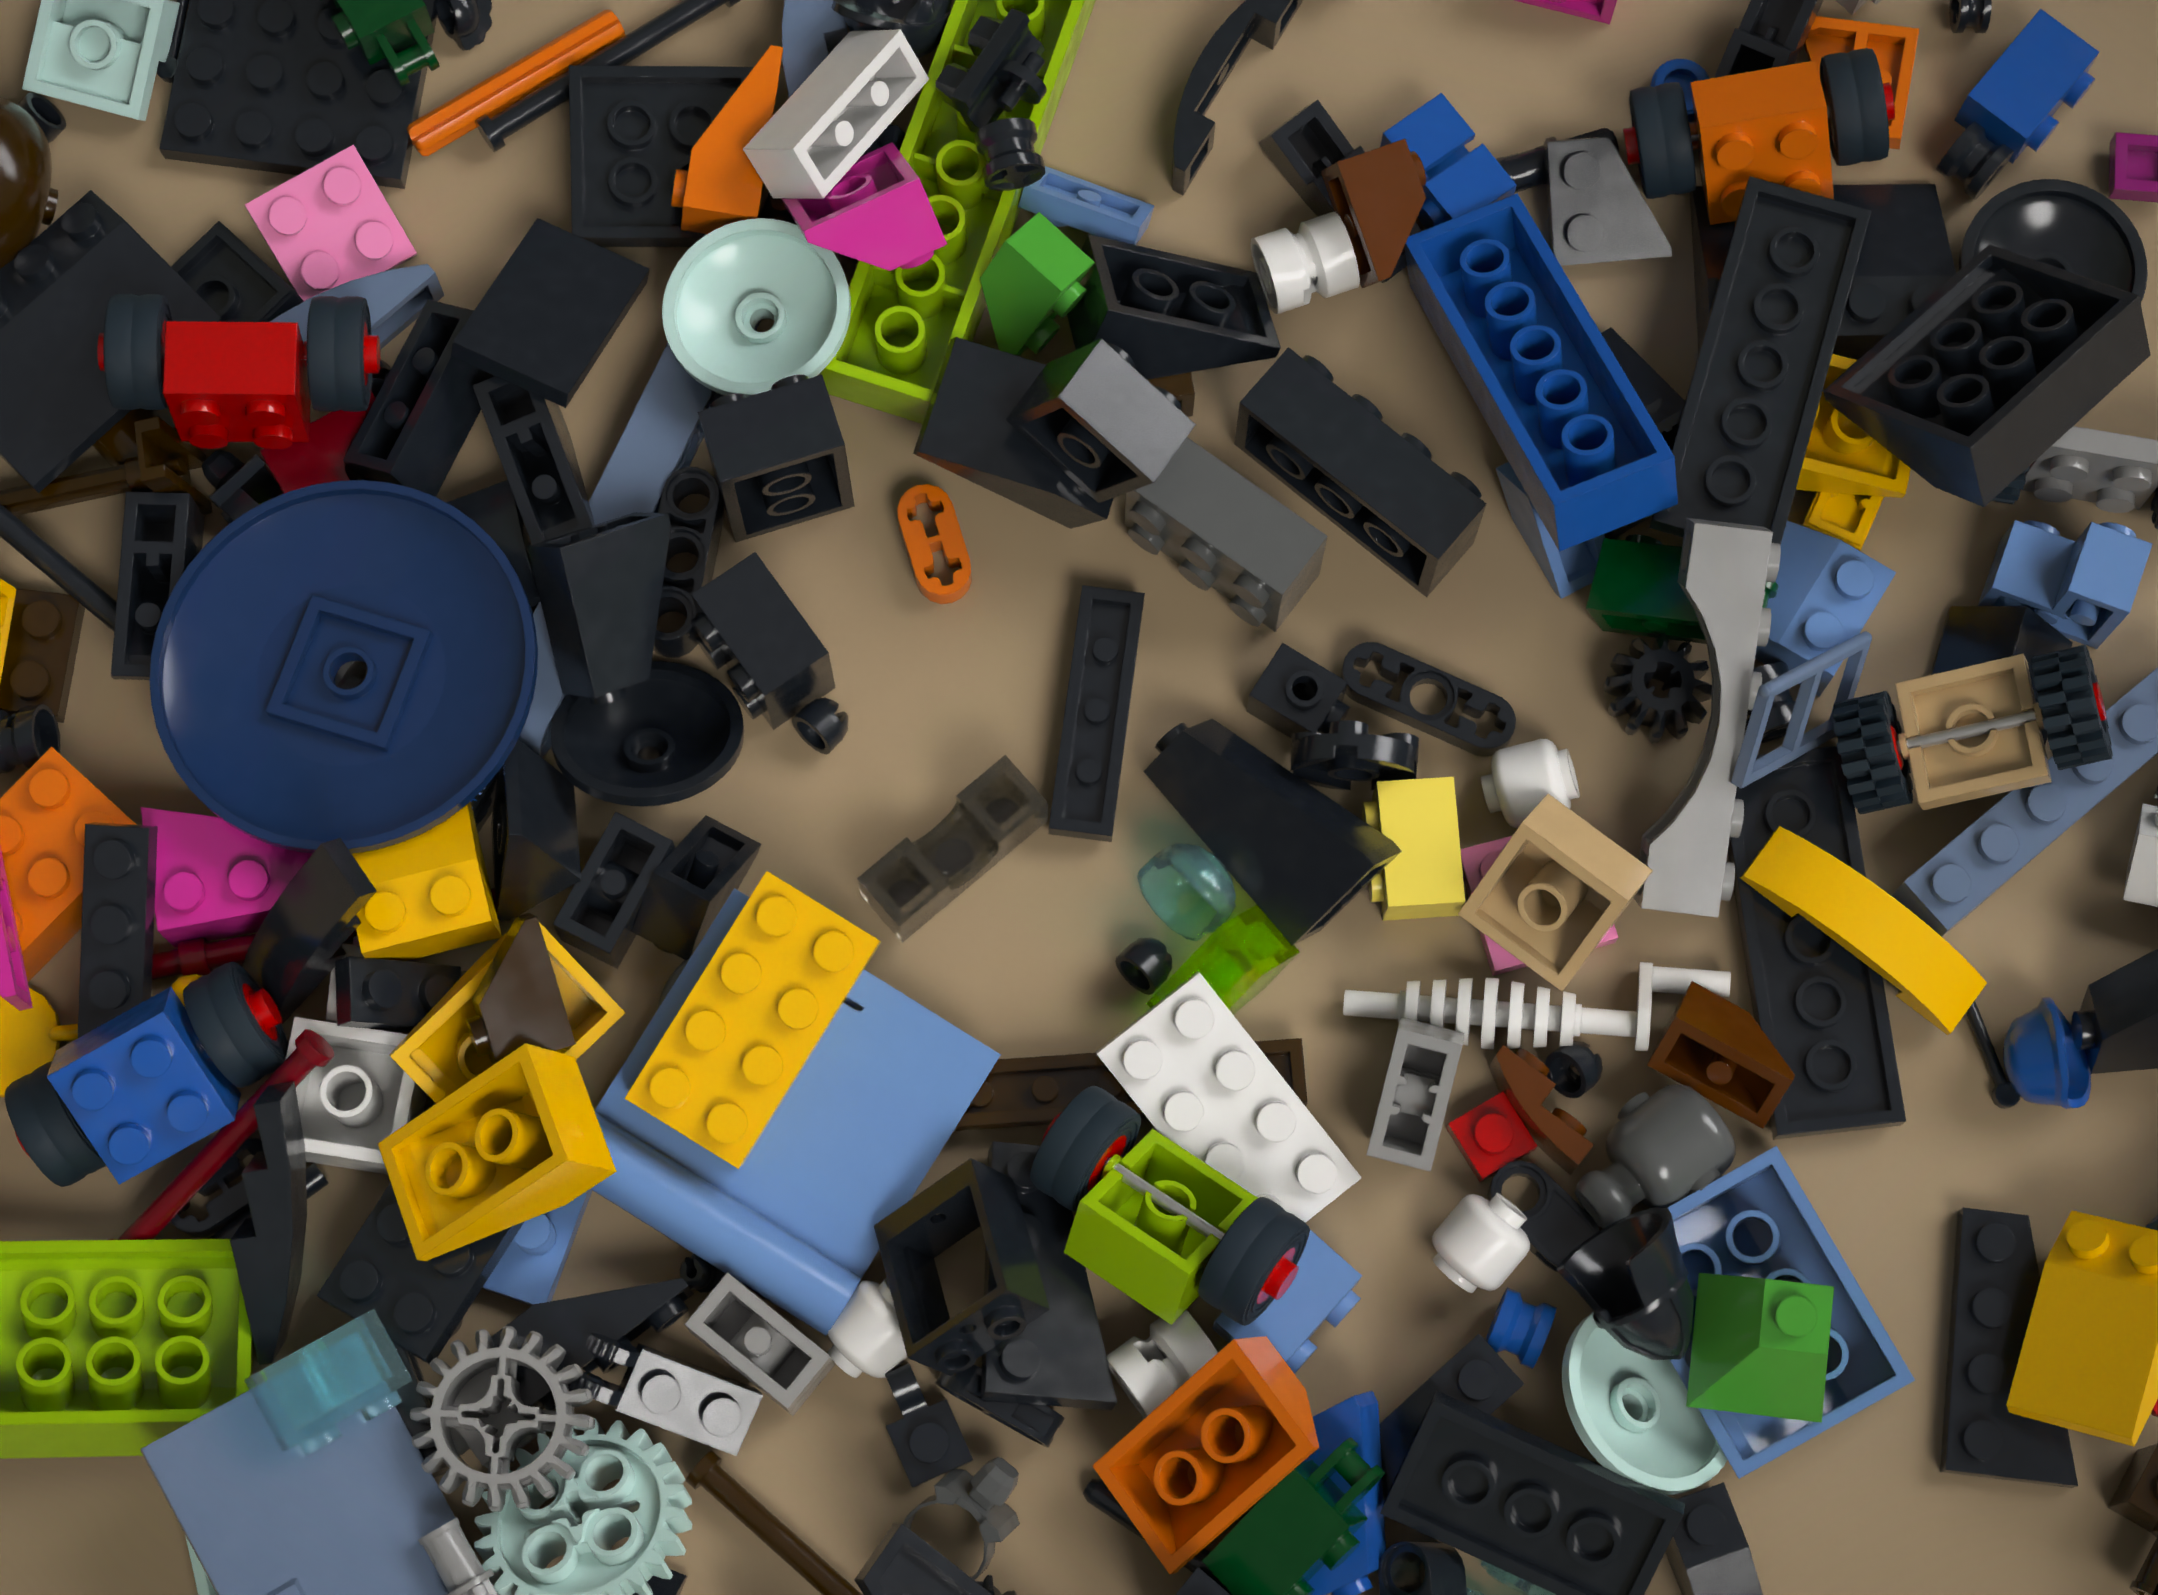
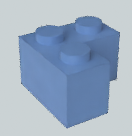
M2014 520L2000 539L1978 606H2027L2066 638L2097 649L2130 613L2153 544L2136 538V533L2133 530L2117 523L2104 522L2097 524L2091 522L2079 538L2073 541L2060 536V532L2047 523L2028 520L2023 523Z

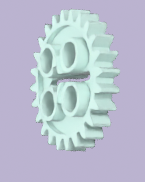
M594 1418V1429L584 1431L583 1435H577L573 1430L572 1438L587 1444L590 1449L587 1456H578L569 1450L564 1454L562 1461L572 1466L576 1471L575 1476L571 1480L560 1476L554 1469L546 1475L555 1489V1495L552 1497L556 1498L550 1505L539 1509L550 1498H545L533 1483L527 1486L531 1498L529 1508H518L513 1500L512 1492L509 1490L506 1491L505 1505L501 1512L492 1511V1513L475 1517L474 1522L485 1537L474 1542V1548L484 1561L482 1564L484 1571L492 1569L494 1575L489 1577V1580L494 1585L493 1587L497 1594L633 1595L636 1592L638 1595H653L652 1589L647 1582L652 1576L662 1579L672 1578L673 1574L664 1559L666 1556L685 1555L686 1549L676 1534L691 1530L693 1525L683 1510L692 1504V1498L682 1484L686 1479L676 1462H671L672 1458L661 1442L653 1444L646 1431L642 1428L630 1436L621 1420H616L606 1435L596 1418ZM537 1434L539 1451L531 1455L521 1448L516 1449L515 1456L521 1465L517 1470L533 1462L543 1452L550 1441L546 1434ZM620 1479L613 1488L602 1491L608 1483ZM484 1491L482 1494V1498L488 1505V1491ZM629 1537L622 1547L610 1550L618 1540ZM564 1555L557 1565L546 1568L554 1558Z

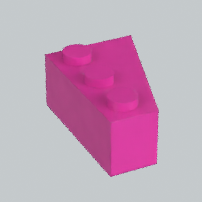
M140 807L143 825L158 826L155 916L158 932L174 947H178V942L205 937L207 941L258 932L265 917L289 882L312 855V853L275 847L254 839L230 826L220 817Z

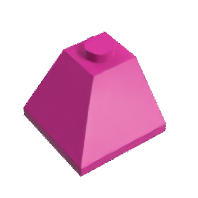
M893 142L861 156L824 199L781 198L808 243L888 271L898 267L910 269L922 265L933 257L934 250L947 245L920 178Z

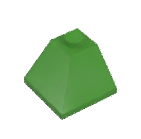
M1699 1273L1686 1407L1822 1423L1834 1286Z

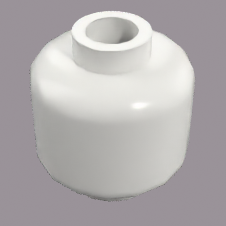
M1538 739L1496 751L1491 761L1492 774L1481 777L1482 788L1490 813L1502 811L1506 822L1514 828L1520 826L1523 820L1547 794L1553 796L1569 809L1571 808V799L1580 797L1578 781L1568 749L1558 751L1556 745L1548 739Z
M1498 1193L1490 1201L1479 1195H1466L1432 1236V1243L1437 1251L1433 1262L1449 1279L1469 1293H1473L1477 1287L1488 1291L1496 1290L1524 1259L1530 1249V1241L1526 1233L1521 1229L1527 1217L1512 1202Z
M884 1279L881 1284L873 1281L860 1282L840 1316L828 1331V1336L834 1344L828 1350V1354L836 1365L851 1377L858 1378L864 1372L875 1378H886V1373L897 1369L907 1358L887 1279Z

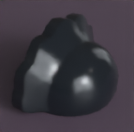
M436 0V10L440 24L445 33L451 39H454L460 49L463 51L470 50L475 45L484 42L486 32L492 26V19L489 15L492 10L491 0Z

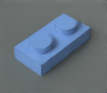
M1046 166L1045 175L1040 180L1023 188L1018 206L1021 209L1034 213V216L1040 212L1056 227L1068 225L1094 236L1133 245L1138 243L1147 230L1154 209L1152 204Z

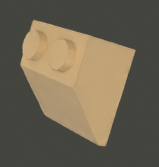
M1547 794L1520 824L1458 915L1560 991H1563L1623 913L1653 870L1553 796Z

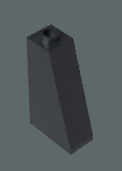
M1214 719L1207 720L1190 728L1185 723L1175 726L1158 741L1155 748L1160 754L1143 771L1292 946L1321 931L1402 852L1394 841Z

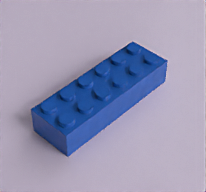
M1518 193L1408 237L1404 249L1410 287L1559 552L1678 504L1675 456Z

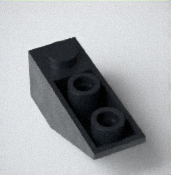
M683 1278L534 1304L506 1326H512L516 1329L518 1336L517 1348L521 1349L525 1338L531 1331L540 1333L543 1336V1345L539 1357H542L555 1344H559L564 1348L566 1354L563 1361L557 1367V1372L566 1366L577 1364L583 1372L591 1373L599 1367L603 1374L620 1364L602 1360L585 1348L591 1332L633 1346L631 1342L650 1327H653L659 1333L678 1321L689 1310L684 1301L694 1295V1293ZM503 1328L492 1336L494 1347H499L500 1334ZM518 1365L516 1380L520 1382V1396L524 1405L539 1407L542 1410L545 1408L546 1410L556 1411L552 1391L545 1379L538 1372Z

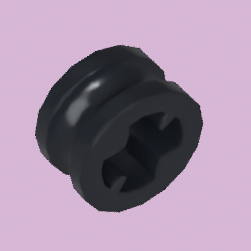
M1950 0L1949 18L1952 32L1963 33L1965 28L1969 26L1974 29L1975 33H1986L1991 18L1992 0Z

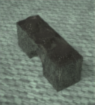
M1006 755L956 795L957 802L936 827L914 842H911L906 837L857 878L862 898L902 943L1048 821V802Z

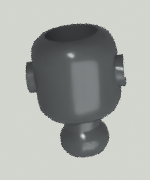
M1680 1084L1667 1085L1651 1097L1646 1092H1642L1622 1107L1617 1117L1620 1121L1614 1125L1607 1137L1606 1152L1612 1164L1604 1170H1593L1582 1176L1577 1183L1575 1195L1583 1209L1602 1229L1629 1216L1632 1208L1640 1201L1648 1208H1668L1699 1189L1701 1191L1708 1184L1722 1177L1731 1166L1736 1155L1734 1138L1716 1110L1693 1088Z

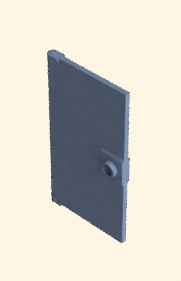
M357 1333L344 1336L339 1342L140 1449L217 1595H446L449 1593L418 1539L455 1519V1516L433 1475L423 1470L421 1464L424 1458L419 1449L413 1446L412 1436L369 1359Z

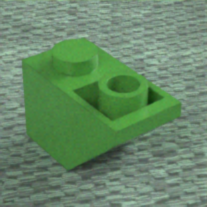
M1040 212L1003 243L980 277L998 349L1016 356H1020L1028 348L1035 354H1038L1053 339L1061 328L1054 321L1057 315L1061 318L1065 317L1083 298L1087 289L1080 282L1095 263Z

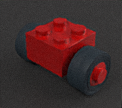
M117 294L109 299L105 315L104 332H100L98 336V365L100 371H105L106 387L112 407L120 410H135L139 408L162 410L169 408L181 442H190L193 446L205 449L223 448L228 445V442H254L255 445L266 449H285L290 447L293 442L309 443L311 403L313 409L318 411H365L370 402L372 373L379 374L380 371L379 335H372L367 300L358 296H345L341 298L318 296L312 298L308 313L307 341L303 343L298 322L173 321L168 300L163 295L144 294L138 296L134 294Z

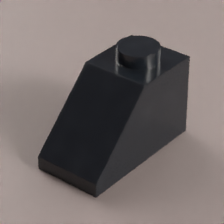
M705 815L653 871L631 932L652 942L658 949L664 952L675 954L684 960H689L733 889L738 890L759 852L761 843Z
M2158 949L2089 984L2080 1011L2073 1012L2071 1019L2073 1041L2077 1050H2085L2091 1074L2158 1069Z

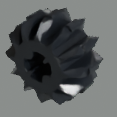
M1665 633L1657 635L1652 650L1645 641L1638 637L1632 640L1629 646L1630 656L1617 653L1613 657L1610 666L1616 674L1606 678L1603 690L1617 697L1608 707L1610 716L1619 717L1627 713L1630 715V719L1624 729L1627 735L1635 734L1642 724L1648 727V738L1653 744L1661 740L1665 728L1676 739H1681L1688 731L1687 721L1697 724L1702 722L1707 711L1700 702L1710 700L1712 697V685L1699 680L1709 669L1707 661L1698 660L1689 663L1686 660L1692 649L1690 641L1680 644L1677 651L1674 652L1669 650V640ZM1651 679L1663 681L1664 685L1661 688L1663 691L1670 688L1665 698H1659L1652 694L1655 690L1654 686L1647 689Z

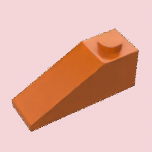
M771 45L693 146L688 171L676 169L671 206L683 208L681 230L708 234L733 222L758 219L763 181L743 151V148L774 115L783 47Z

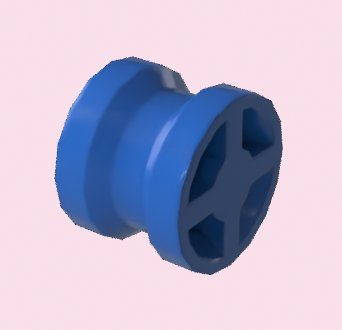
M1507 1287L1497 1307L1485 1340L1496 1353L1503 1350L1517 1356L1521 1365L1533 1369L1547 1340L1557 1307L1545 1302L1534 1306L1523 1301L1520 1292Z

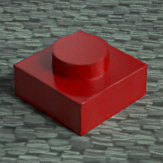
M1504 1091L1451 1121L1446 1126L1447 1131L1480 1183L1496 1174L1506 1164L1518 1161L1535 1151L1538 1147Z

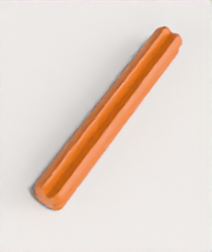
M603 10L410 123L406 129L412 144L422 156H429L477 128L475 120L485 114L489 118L494 117L567 72L569 65L577 66L624 37L625 31L621 22L611 10Z

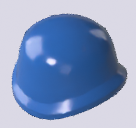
M2049 996L2042 997L2036 1008L2014 1019L2008 1028L2003 1047L2005 1071L2015 1092L2025 1101L2040 1105L2061 1106L2065 1109L2079 1108L2086 1104L2091 1090V1072L2085 1050H2077L2075 1047L2071 1024Z

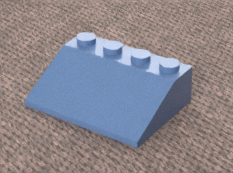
M1777 1146L1713 1181L1701 1191L1699 1189L1668 1207L1672 1214L1677 1243L1684 1264L1689 1272L1687 1279L1694 1296L1690 1343L1683 1358L1670 1360L1687 1390L1699 1273L1834 1286L1822 1423L1698 1408L1738 1479L1915 1381Z

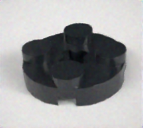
M1354 720L1334 721L1330 723V732L1326 734L1317 732H1298L1292 734L1290 771L1293 770V774L1310 785L1339 790H1351V781L1372 780V791L1375 789L1377 781L1416 779L1419 738L1407 733H1388L1382 736L1368 734L1369 725L1364 722Z

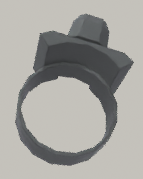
M1000 1457L988 1461L974 1477L966 1470L953 1469L934 1485L936 1495L929 1496L906 1516L903 1524L911 1530V1524L918 1510L921 1507L935 1503L957 1504L969 1511L979 1522V1529L984 1541L983 1561L978 1572L970 1576L975 1580L988 1568L995 1553V1542H1002L1020 1524L1016 1512L1005 1504L1017 1486L1019 1473L1012 1465Z

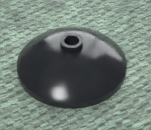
M2059 179L2032 180L2001 191L1991 198L1975 215L1961 244L1959 270L1991 244L2139 295L2140 302L2143 300L2147 286L2148 269L2146 253L2142 240L2131 220L2114 202L2103 194L2071 181Z
M652 661L649 680L626 687L628 695L618 701L592 705L590 704L589 697L566 695L556 710L551 724L553 756L558 768L567 780L578 789L595 798L632 807L667 805L690 798L708 789L723 778L732 768L740 755L744 741L743 715L733 693L718 679L704 671L687 665L665 661Z

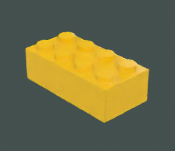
M766 871L624 1099L739 1169L746 1161L882 941L771 872Z

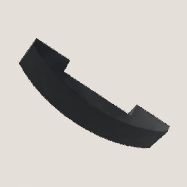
M1246 0L1225 20L1210 39L1193 67L1178 108L1172 158L1173 191L1182 196L1185 194L1212 150L1215 122L1205 117V114L1251 39L1273 50L1303 0Z

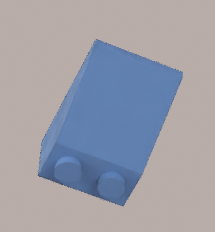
M1787 520L1780 545V565L1775 581L1778 584L1776 597L1770 598L1767 604V608L1771 609L1769 639L1766 647L1757 646L1755 659L1765 665L1785 662L1788 669L1791 670L1860 634L1897 572L1840 539ZM1843 660L1823 670L1816 692L1817 696L1820 697Z

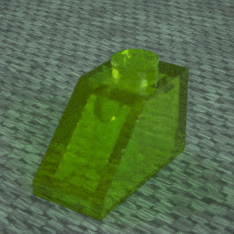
M1256 904L1220 925L1146 1004L1152 1008L1199 971L1234 1015L1263 991L1300 951L1295 945L1292 946Z

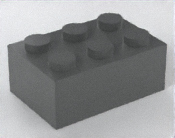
M1188 437L1154 483L1126 493L1124 525L1129 528L1128 535L1138 546L1151 554L1157 555L1162 551L1180 564L1178 567L1179 572L1196 587L1205 591L1213 587L1231 600L1229 606L1232 611L1252 626L1259 627L1263 623L1276 632L1320 574L1328 536Z

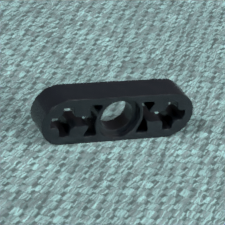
M1365 642L1355 646L1344 659L1341 678L1348 682L1345 693L1353 701L1477 756H1492L1496 751L1506 748L1515 730L1516 717L1511 705L1502 697L1376 642ZM1370 660L1376 661L1381 664L1379 675L1394 683L1397 682L1399 671L1408 674L1409 676L1402 685L1398 702L1389 699L1393 685L1376 679L1370 687L1361 685L1359 683L1361 673L1354 669V666L1365 668ZM1421 684L1435 685L1444 693L1446 705L1437 714H1421L1412 706L1410 692ZM1460 697L1467 700L1462 713L1480 719L1485 711L1491 712L1497 716L1495 726L1503 732L1491 731L1487 738L1484 739L1475 734L1477 724L1463 716H1459L1456 728L1446 723L1450 720L1457 704V699Z

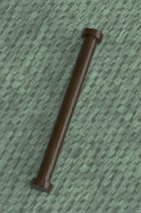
M709 1451L687 1475L685 1481L694 1489L702 1486L822 1595H862L719 1466L722 1459L714 1451Z

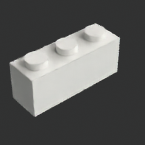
M901 29L850 31L743 148V151L773 198L824 199L928 82L929 77Z

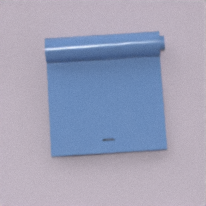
M734 888L594 1110L617 1172L592 1187L591 1190L725 1274L728 1272L741 1284L826 1336L879 1251L874 1225L911 1200L1001 1054L864 969L766 1129L739 1169L624 1099L750 898Z

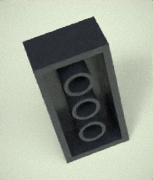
M1288 347L1240 401L1234 445L1427 598L1475 541L1486 507V503L1480 499L1482 496L1480 490L1464 475L1458 472L1448 474L1431 460V452L1419 439L1409 433H1403L1400 436L1381 421L1383 419L1381 412L1367 398L1359 394H1354L1351 397L1334 384L1331 372L1320 361L1309 355H1305L1302 358Z

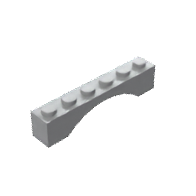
M1686 518L1677 582L1694 608L1707 643L1712 674L1711 716L1702 752L1687 784L1666 813L1642 835L1639 860L1653 870L1634 896V899L1642 909L1718 917L1721 900L1730 901L1733 893L1735 865L1734 863L1726 862L1729 838H1739L1741 833L1744 801L1742 799H1735L1737 786L1733 785L1731 780L1745 736L1747 712L1753 709L1758 689L1762 685V673L1754 672L1753 670L1757 646L1766 647L1771 628V609L1762 607L1766 582L1774 583L1776 581L1781 554L1780 544L1772 543L1773 532L1765 527Z

